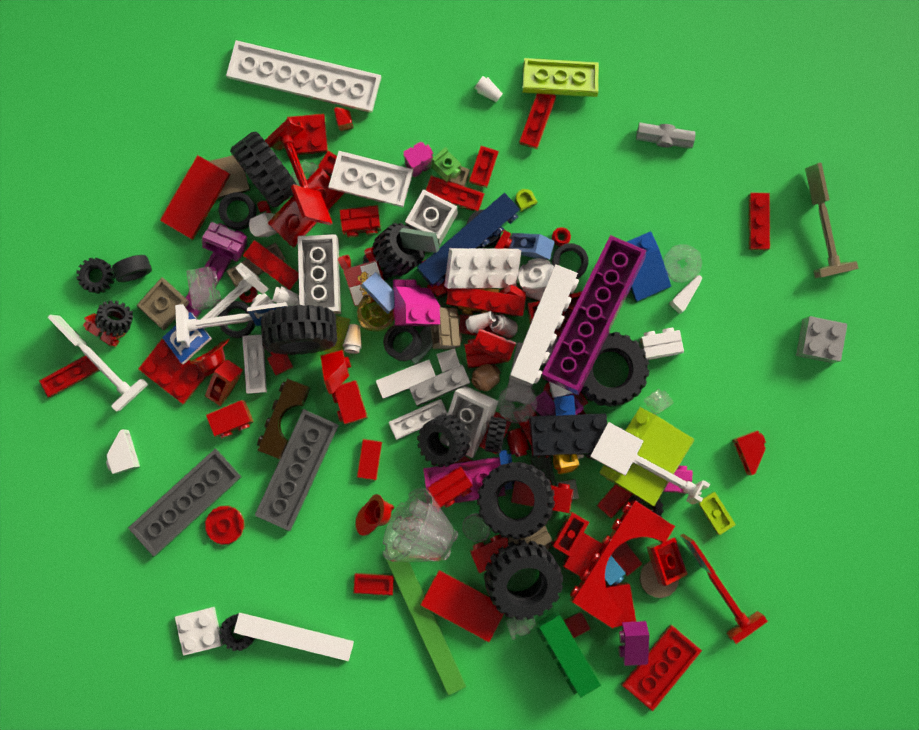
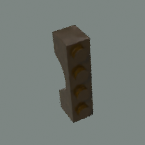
M288 378L286 382H282L279 389L281 395L278 400L274 401L272 406L273 414L265 422L264 428H266L264 436L261 435L258 439V451L281 459L289 442L281 430L282 418L289 409L296 406H304L311 390L310 387Z

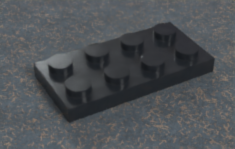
M606 414L530 416L532 457L592 454L607 426Z

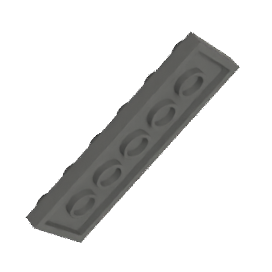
M303 409L255 516L288 531L292 530L339 427L338 424Z
M215 448L130 525L128 529L154 557L241 479L242 476Z

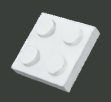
M215 607L175 617L183 655L223 645L222 638L220 639L219 637L221 634L219 632Z

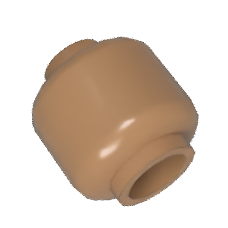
M481 365L473 371L471 381L479 391H489L500 382V371L495 365Z

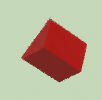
M675 537L667 539L666 543L658 542L646 546L658 584L667 586L688 575Z

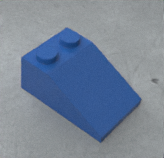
M650 231L627 241L646 250V258L631 286L636 302L671 287L659 247L652 232Z

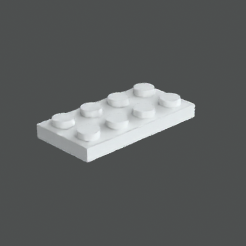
M339 151L329 183V189L403 208L413 169Z
M449 248L444 286L446 288H506L509 285L516 286L521 250Z

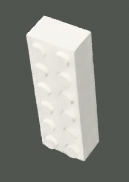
M555 264L509 376L510 379L530 387L533 383L537 384L542 374L539 368L541 365L544 366L548 359L549 353L546 352L547 348H551L557 336V334H554V331L559 329L564 316L561 314L562 311L568 309L572 298L568 296L570 293L573 294L579 280L576 279L578 273Z

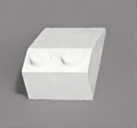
M463 386L455 391L448 415H454V419L457 417L461 419V424L465 423V429L470 432L468 437H471V442L468 443L470 449L467 450L468 453L466 455L473 458L489 427L490 418L494 416L498 401L472 388ZM441 434L440 442L449 446L447 437Z

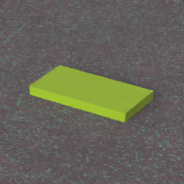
M524 58L522 93L598 97L599 63Z

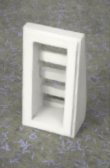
M700 275L696 276L670 302V305L679 314L685 311L702 280Z

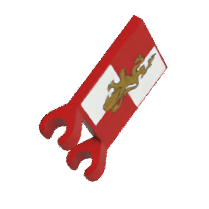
M374 247L365 249L364 252L369 262L351 267L349 255H343L338 258L355 306L375 301L361 287L363 282L375 272L384 280L379 262L376 261V255L373 254Z

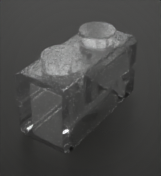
M210 267L187 270L192 308L196 311L214 308L218 301H221L220 292L215 288V283L218 282L216 272L212 271Z

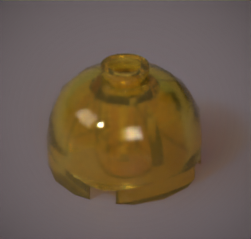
M369 294L364 296L358 304L356 314L358 322L368 331H383L395 319L394 309L387 314Z

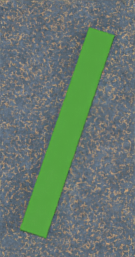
M401 543L383 551L448 695L465 688L466 684L433 612L420 605L425 595Z

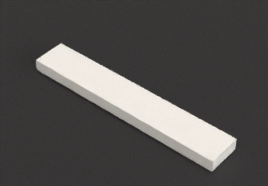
M240 612L234 629V633L346 661H349L354 643L352 640Z

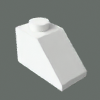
M123 429L119 431L107 453L108 460H106V465L112 474H119L140 467L129 430Z

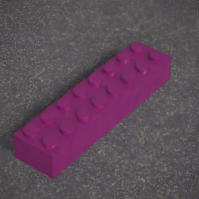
M612 235L609 236L542 372L544 380L579 395L646 258V250Z

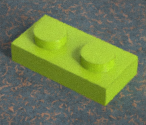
M716 492L708 494L703 498L702 502L698 503L718 535L736 525Z

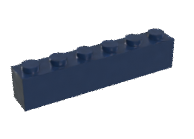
M504 192L441 246L437 253H433L417 267V271L432 288L435 285L439 287L445 282L449 248H485L490 243L489 239L493 235L499 236L505 230L503 227L507 223L511 225L519 218L520 209Z

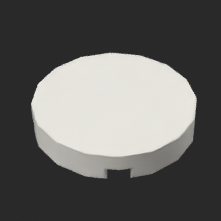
M542 258L529 260L525 266L523 264L518 272V281L522 289L530 293L543 292L554 266L548 260Z

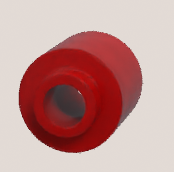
M522 428L508 431L506 439L511 455L515 454L516 457L526 455V450H530Z

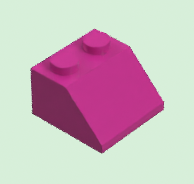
M394 287L396 326L429 327L440 324V305L430 288Z

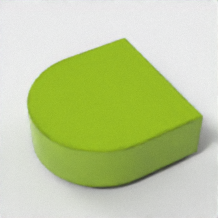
M522 189L516 194L515 201L520 212L538 203L533 192L528 189Z

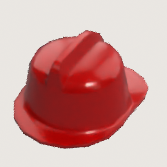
M230 338L220 342L207 353L193 359L190 364H196L205 376L213 374L225 361L223 346Z
M373 495L361 508L356 517V531L360 535L366 536L376 527L386 525L391 518L394 506L384 501L381 495Z

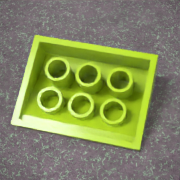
M641 407L625 430L643 440L637 453L638 456L673 475L694 442V439ZM635 463L631 464L626 476L606 465L599 472L607 480L652 506H655L669 483Z

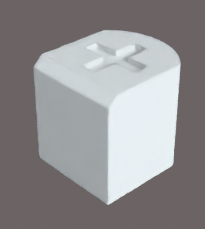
M263 213L251 218L249 222L251 233L256 237H269L276 234L277 232L268 224L275 214Z

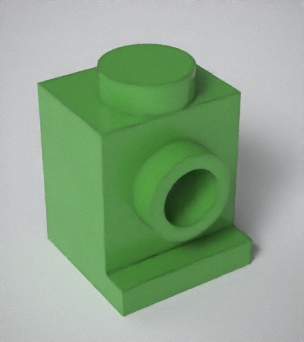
M446 147L432 158L431 168L446 182L460 175L461 163L448 152Z

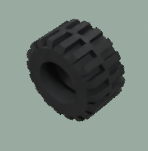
M393 223L374 239L375 242L373 243L375 248L373 249V254L376 255V261L380 263L381 268H385L387 273L391 272L394 276L406 275L417 267L425 257V251L403 248L399 231L402 228L411 229L409 225L406 224L404 226L403 223Z
M444 414L428 421L419 430L420 435L417 436V440L420 443L417 445L418 448H421L420 454L425 456L427 462L431 461V465L448 467L468 453L467 450L470 449L468 443L471 442V437H468L470 432L465 429L466 425L464 422L460 423L461 419L458 417L454 419V415L446 416ZM439 432L447 437L449 449L441 444Z

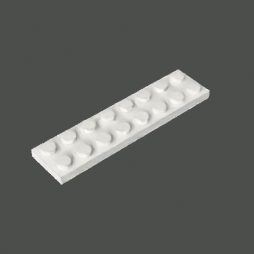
M237 40L235 41L226 74L229 79L370 113L373 112L381 81V75Z

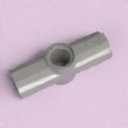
M639 123L636 140L653 142L660 147L677 146L692 149L696 135L695 131L676 129L675 126L670 124H660L658 126Z

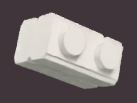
M674 328L663 329V333L655 334V331L643 333L644 337L639 338L641 350L644 349L646 352L644 354L645 358L651 360L684 353L680 330L674 331Z

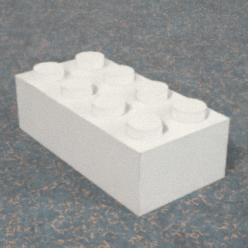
M337 235L298 236L300 305L323 306V308L327 307L332 310L334 314H341L340 269L338 262L339 239Z

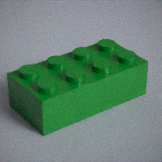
M557 610L537 622L539 627L536 630L543 642L548 641L549 644L546 647L553 660L556 658L559 660L556 664L563 677H569L566 681L573 694L578 693L580 698L600 687L601 684Z

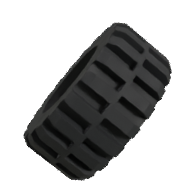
M251 132L231 147L230 152L272 207H278L294 195L291 186L293 184L297 185L258 132Z
M314 305L286 306L264 313L261 318L262 346L268 352L281 355L312 354L331 349L337 342L336 316L329 308Z
M620 332L609 333L598 356L605 352L620 354L628 365L629 373L627 379L618 387H605L594 377L592 367L580 392L589 401H593L600 406L614 407L633 400L641 393L642 388L646 386V379L649 376L650 370L647 369L649 361L644 355L646 352L644 349L641 350L638 346L639 343L636 340H631L630 336L626 334L620 335Z
M523 462L507 463L493 469L487 477H484L483 484L478 490L479 498L477 499V505L480 506L478 512L480 516H483L484 524L490 526L492 532L495 534L499 533L504 538H526L538 532L551 518L552 510L555 506V494L551 488L550 480L544 476L545 474L541 470ZM513 481L526 484L534 495L532 511L526 517L520 519L506 516L498 502V495L502 487Z
M519 540L516 544L513 541L508 543L509 546L505 548L503 546L498 549L499 552L497 554L493 553L490 557L491 563H487L485 567L487 572L484 573L485 587L493 605L496 606L500 613H504L506 617L513 618L515 616L516 620H523L524 617L527 620L533 619L535 615H543V611L546 609L549 611L553 607L552 603L558 601V593H561L563 588L561 584L563 582L561 569L550 551H547L546 547L542 544L537 545L535 541L531 540L528 543L525 540ZM525 568L539 570L538 579L530 588L523 591L507 589L509 579L517 571Z

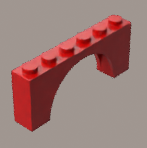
M635 500L625 504L622 509V517L615 520L611 527L613 529L612 533L603 539L601 543L602 549L599 553L596 552L591 559V567L589 570H584L580 577L581 583L578 587L575 586L570 593L571 602L611 628H614L623 613L610 598L605 584V570L611 554L622 543L633 538L649 537L661 543H666L675 528L673 524Z

